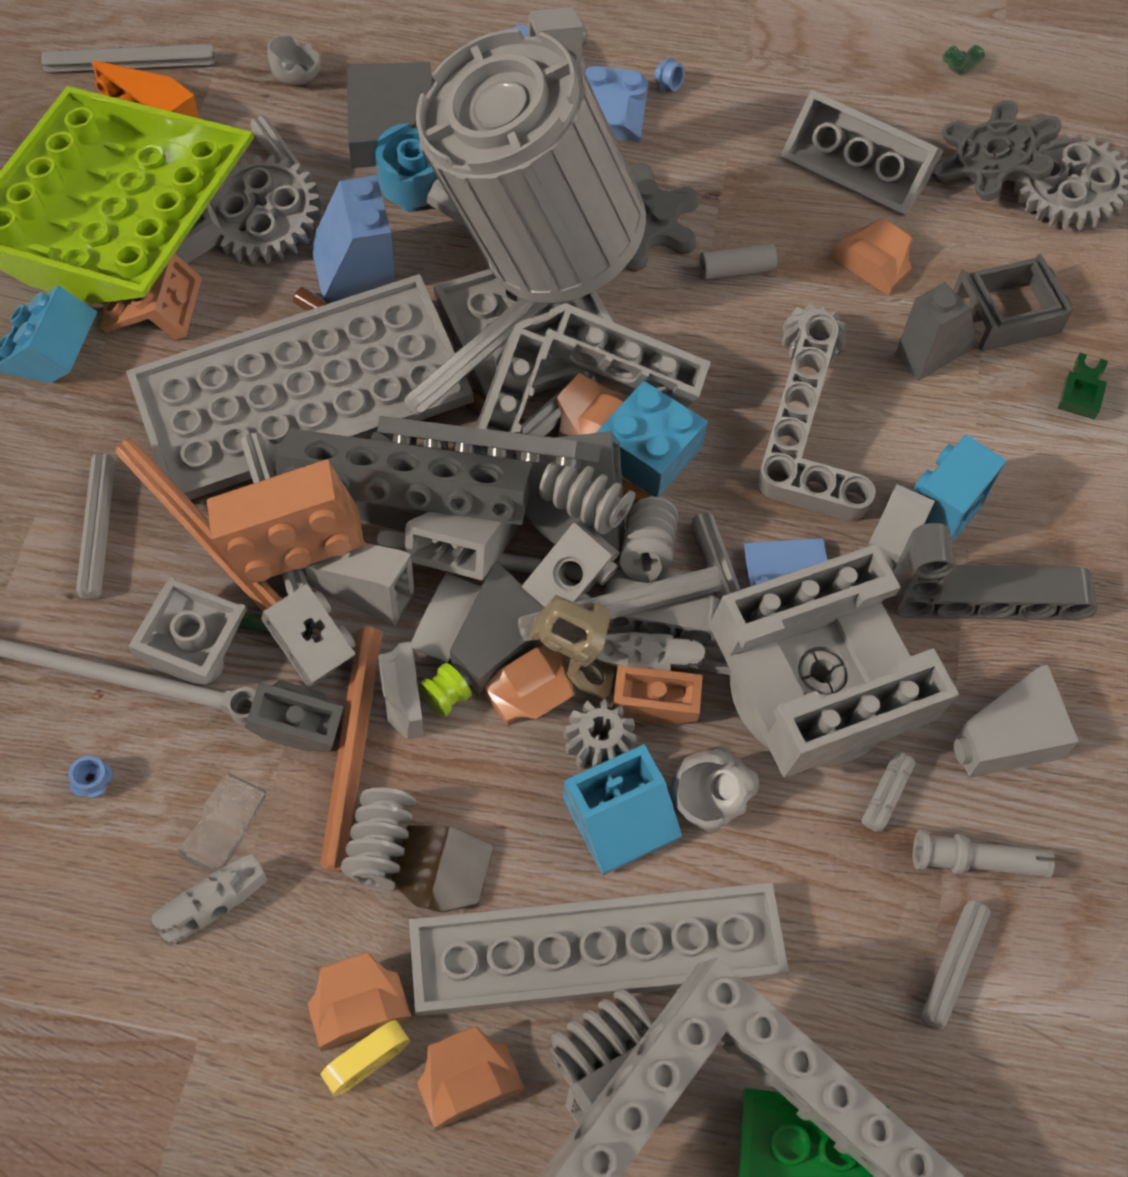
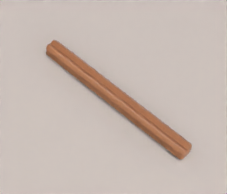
M125 439L122 444L117 446L116 454L262 611L282 600L266 581L245 585L212 542L209 520L133 439Z
M365 626L357 632L354 650L356 655L352 663L320 860L321 868L331 872L341 871V863L348 857L345 848L351 841L350 830L354 823L379 660L378 656L382 640L381 630L372 626Z

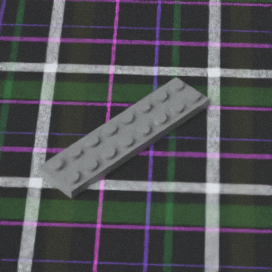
M773 882L409 919L416 1017L613 996L614 992L618 989H624L630 994L679 989L699 962L717 957L745 982L783 978L789 973Z

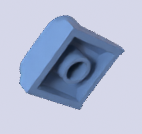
M600 66L586 68L585 74L615 139L640 143L649 84L646 77L633 70Z

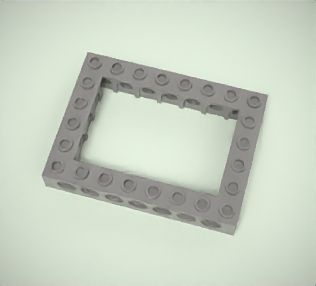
M718 957L699 962L538 1176L622 1177L721 1040L725 1043L722 1048L727 1053H736L762 1076L759 1081L763 1085L774 1087L799 1109L796 1114L800 1118L811 1120L836 1142L834 1145L836 1150L841 1154L851 1155L873 1177H965Z

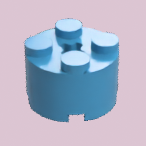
M403 123L387 129L377 141L378 146L375 153L377 177L381 193L389 201L400 205L404 211L415 212L420 207L429 205L427 203V195L438 178L420 149L419 144L421 142L418 129L410 128V123Z

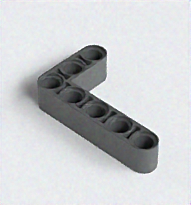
M940 523L924 524L912 531L893 572L901 587L895 595L896 610L899 616L905 618L1081 620L1093 616L1098 610L1090 570L1082 567L955 565L950 528Z

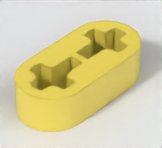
M397 1020L390 1021L333 1060L324 1068L320 1076L333 1096L341 1095L401 1053L411 1040Z

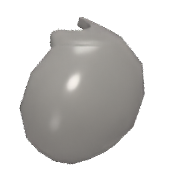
M290 34L274 37L268 42V66L277 80L290 85H303L311 82L321 71L320 54L312 48L310 42H307L305 46H299Z

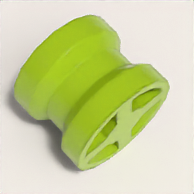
M448 663L441 665L437 669V675L432 679L426 678L418 684V689L424 700L434 712L443 718L452 712V706L458 701L465 702L471 697V690L464 678Z

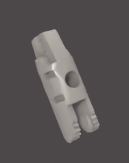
M628 632L607 634L603 649L596 657L598 663L616 667L622 665L671 671V668H691L693 670V668L702 667L701 664H704V659H706L704 656L706 652L704 651L703 643L700 644L699 641L674 639L673 635Z
M249 854L218 869L179 894L178 897L165 904L161 909L159 908L151 916V925L156 929L161 940L166 945H175L241 904L266 883L268 879L257 859L252 854Z

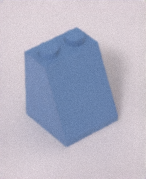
M377 175L339 181L311 241L322 299L329 303L396 282L392 234Z

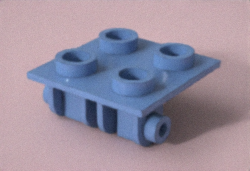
M823 538L743 544L750 587L827 561Z

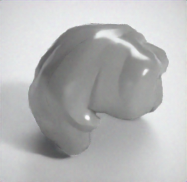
M716 748L714 750L698 751L685 757L681 766L674 773L670 793L678 810L685 816L686 820L701 829L714 832L737 816L745 813L747 802L755 797L759 791L760 781L757 772L749 769L730 750Z

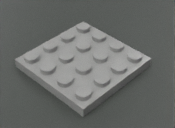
M491 268L434 285V296L460 349L520 299V297L508 291L498 281ZM596 290L573 300L549 303L533 317H538L550 312L552 308L567 303L612 321ZM507 340L471 371L481 394L487 397ZM547 354L546 360L540 367L532 388L535 391L533 395L568 384L578 373L588 372L591 376L598 373Z

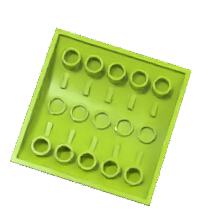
M66 86L0 171V270L28 286L50 291L59 285L79 300L90 304L145 297L254 139L253 132Z

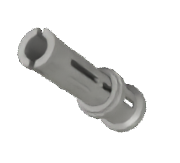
M920 829L915 835L913 844V864L916 870H925L928 866L951 869L953 874L961 875L969 869L1049 879L1052 877L1055 862H1047V859H1054L1052 850L971 842L970 838L964 834H955L953 838L929 835L927 830Z

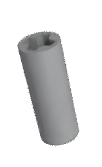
M769 243L701 252L699 257L701 276L703 280L775 271L777 269L775 245Z

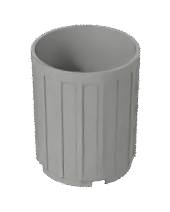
M507 29L489 33L457 49L432 73L435 83L427 95L424 93L420 94L416 109V124L421 142L419 146L498 281L514 295L540 303L573 300L603 287L628 265L638 250L645 231L646 210L640 191L580 62L577 63L568 51V48L550 35L539 32L538 36H523L520 29Z

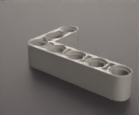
M818 312L810 315L803 325L762 462L758 486L762 494L770 499L843 520L857 521L866 516L875 498L876 489L873 482L863 475L802 458L839 329L838 323L833 316ZM821 333L827 339L823 341L816 340L810 334ZM811 367L817 374L806 375L800 368ZM800 401L807 406V409L796 410L789 403ZM791 436L797 441V444L786 446L779 441V437ZM780 471L784 473L787 480L775 482L768 476V473ZM812 481L819 482L824 486L825 491L814 493L810 491L806 484ZM855 492L863 498L864 503L853 504L846 498L845 494Z

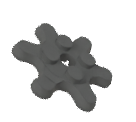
M1005 100L993 106L991 118L981 125L971 126L962 121L948 123L942 129V136L949 145L957 147L958 150L954 155L938 161L933 171L934 176L941 183H951L957 179L968 177L971 182H976L975 192L983 201L996 199L1005 180L1016 181L1024 175L1035 180L1046 179L1053 170L1054 160L1051 156L1038 152L1037 148L1058 137L1061 130V121L1057 117L1047 116L1032 123H1022L1016 119L1018 113L1016 102ZM1004 149L1002 152L997 153V157H993L992 153L994 150Z
M638 163L634 165L630 172L644 201L647 215L642 241L626 268L640 270L647 265L648 251L654 246L664 245L670 247L675 252L684 254L694 250L696 238L693 231L681 225L677 218L684 213L696 210L699 199L696 191L690 187H681L673 191L659 189L654 181L655 177L652 168L648 164Z

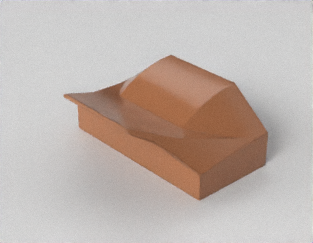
M881 217L864 228L850 232L832 249L830 258L889 296L910 275L912 267L909 255L912 236Z
M578 373L556 398L561 416L558 437L597 433L601 426L628 397L602 382H595Z
M546 646L536 647L501 668L483 686L484 695L507 726L521 717L536 720L575 696L573 691L574 684L567 676L569 664L560 652H555Z
M618 665L612 710L622 705L624 716L639 721L671 725L698 721L703 675L686 673L684 669L671 668V671Z
M370 952L321 967L315 994L307 1003L321 1052L366 1037L390 1021L397 1020L400 1025L412 1021L399 974L385 969Z
M477 1026L429 1045L425 1071L417 1082L435 1131L524 1092L523 1083L507 1045L494 1042Z

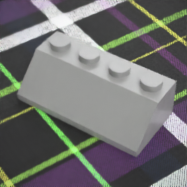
M811 89L780 156L906 215L928 183L944 150Z

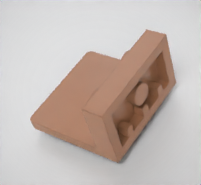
M174 254L145 297L106 302L103 308L104 314L100 328L107 333L150 319L172 339L184 338L187 336L202 277Z

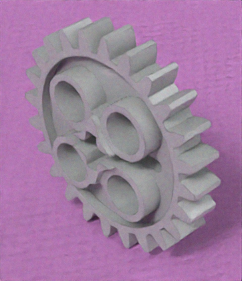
M1063 134L1061 141L1054 139L1047 142V145L1043 144L1037 148L1038 152L1049 155L1054 160V167L1050 176L1043 180H1035L1024 175L1021 179L1014 181L1013 192L1019 193L1018 203H1026V213L1037 211L1035 220L1039 221L1045 217L1050 218V227L1059 221L1062 222L1064 230L1068 229L1070 223H1075L1078 230L1081 231L1086 222L1093 228H1097L1099 219L1109 223L1112 214L1119 216L1122 206L1127 205L1128 170L1126 168L1128 160H1118L1119 150L1109 153L1107 151L1109 143L1107 142L1101 146L1095 145L1096 137H1092L1088 142H1084L1081 134H1078L1075 140H1070L1067 134Z
M274 154L268 157L267 162H262L260 156L256 155L254 164L250 165L244 158L241 159V168L237 170L234 167L230 175L210 201V205L221 228L215 246H221L226 256L233 253L237 262H241L247 255L251 265H255L258 257L262 256L268 265L271 261V255L275 254L283 261L285 259L284 251L287 249L297 254L298 250L295 244L298 241L308 244L309 240L306 232L315 233L317 228L314 221L322 219L319 208L323 207L319 196L320 193L309 171L303 172L300 163L291 166L288 157H284L277 164Z

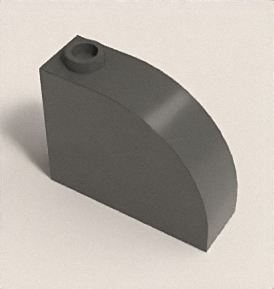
M431 62L347 64L348 141L351 168L376 166L375 153L378 146L377 141L387 129L403 123H410V128H417L416 109L420 94L424 93L427 95L435 83V79L431 77Z
M611 431L556 437L601 445L599 462L582 460L578 473H581L587 466H591L594 468L591 479L593 482L601 474H605L608 476L605 489L608 490L615 482L622 485L620 440ZM516 451V455H513L512 459L520 460L521 452ZM547 455L546 464L532 462L531 494L526 514L543 536L557 544L574 522L581 521V516L578 518L571 517L567 512V508L563 510L555 507L553 500L549 502L541 498L539 487L542 476L548 464L555 457ZM623 487L619 494L620 498L623 497ZM625 519L609 533L599 534L620 552V555L615 560H620L625 533ZM595 524L590 526L596 532Z

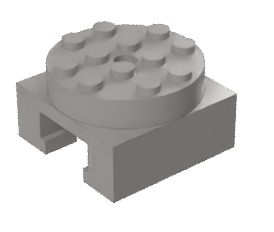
M877 544L724 595L709 624L730 668V687L736 710L753 736L770 750L783 778L815 766H833L853 761L869 752L881 741L936 721L959 696L935 649L932 648L910 656L882 605V601L895 596L901 587ZM817 675L824 683L816 681L813 677L809 678V676Z

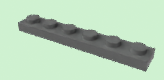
M379 416L377 432L393 434V443L416 446L417 438L424 439L423 447L447 450L448 442L455 443L454 451L479 454L480 447H488V456L512 459L513 451L521 452L520 460L545 464L548 455L556 457L555 465L581 468L582 460L599 462L601 445L575 440Z

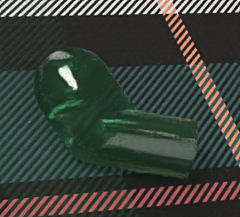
M954 45L944 53L943 61L949 64L948 68L954 73L965 75L985 57V52L979 45H973L967 52L964 50L960 51Z

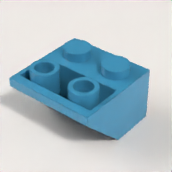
M59 285L45 294L39 292L28 305H19L10 318L9 322L13 326L9 334L4 335L0 340V373L46 383H52L70 373L97 311Z
M645 744L564 780L563 801L602 876L682 838L666 782Z

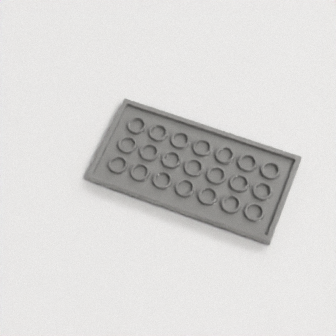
M420 274L126 370L157 465L189 500L252 479L241 443V438L244 435L254 432L262 435L272 469L276 471L275 455L289 428L368 439L372 437L373 432H377L379 416L421 421L474 402L473 392L466 377H464L423 414L417 415L414 412H409L407 409V404L404 401L406 395L455 354Z

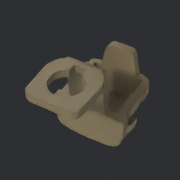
M555 595L534 619L530 637L534 640L540 639L549 649L570 657L567 676L571 679L572 683L579 690L604 700L610 695L615 669L612 665L598 663L596 657L602 651L606 640L611 610L599 603L589 602L582 606ZM559 617L585 630L578 643H572L551 632L554 623ZM588 665L594 666L601 673L602 683L600 685L592 684L586 679L584 673L578 669Z

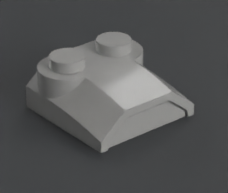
M169 576L128 647L131 654L156 670L195 685L209 684L215 681L223 671V657L247 610L246 605L241 603L238 605L178 582L175 578Z

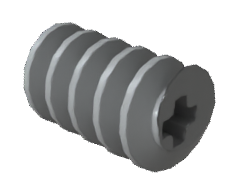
M554 457L546 467L539 487L541 498L549 502L553 500L555 507L563 510L567 508V512L571 517L578 518L581 516V521L586 526L595 524V530L599 534L604 535L616 528L628 514L635 499V492L630 490L620 498L619 494L622 488L620 483L615 482L607 490L605 489L608 480L607 475L601 474L593 482L591 480L594 473L593 467L587 466L581 473H578L579 468L555 465L556 457Z
M660 497L643 498L634 503L628 512L620 565L624 573L636 581L652 582L672 565L679 514L677 508L670 501Z
M384 787L370 788L364 790L360 795V804L362 806L355 813V820L358 823L351 827L350 834L353 840L346 845V854L349 857L342 861L341 871L347 877L363 886L377 890L392 891L396 885L391 880L385 878V874L399 873L400 866L390 861L389 858L390 856H403L405 852L403 847L394 843V840H405L409 836V832L398 826V824L413 821V814L402 808L403 806L413 807L417 805V801L412 795L401 790Z
M618 989L614 992L615 1004L607 999L599 1002L600 1016L592 1010L585 1011L582 1015L584 1027L577 1021H570L567 1024L569 1038L558 1031L552 1034L553 1049L549 1047V1051L556 1066L570 1086L579 1081V1074L583 1073L588 1076L593 1073L596 1062L603 1066L611 1062L610 1053L612 1051L616 1052L619 1056L627 1052L625 1042L628 1040L637 1045L642 1039L641 1031L644 1029L648 1031L652 1024L641 1005L624 989Z

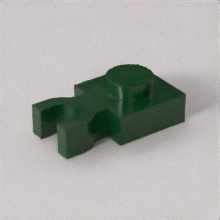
M1080 352L1075 360L1073 371H1069L1065 379L1058 409L1095 420L1100 412L1107 382L1099 379L1105 371L1108 361L1100 359L1096 368H1090L1085 364L1087 354Z

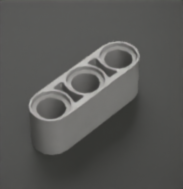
M621 578L611 579L605 584L603 595L648 583ZM705 594L610 619L608 631L618 633V631L624 630L648 634L673 635L674 639H689L690 641H699L700 644L703 643L705 646L714 647L717 641L709 624L720 600Z

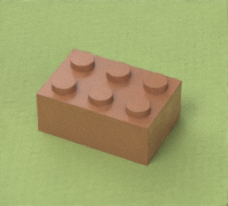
M329 459L206 499L211 540L245 585L263 582L270 577L294 569H302L310 564L334 556H342L349 551L365 546L358 507Z

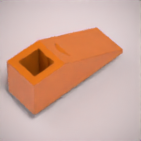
M100 61L92 63L96 76L94 83L100 94L200 119L194 94L173 78Z

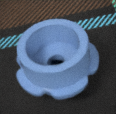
M668 57L658 64L655 70V81L659 83L658 87L662 92H665L667 89L676 91L680 88L685 75L683 64L673 60L672 57Z
M80 757L74 761L69 769L68 778L71 782L69 788L78 797H84L85 795L89 798L98 797L106 791V785L112 781V769L109 765H105L104 761L99 757ZM88 775H94L92 781L86 780Z

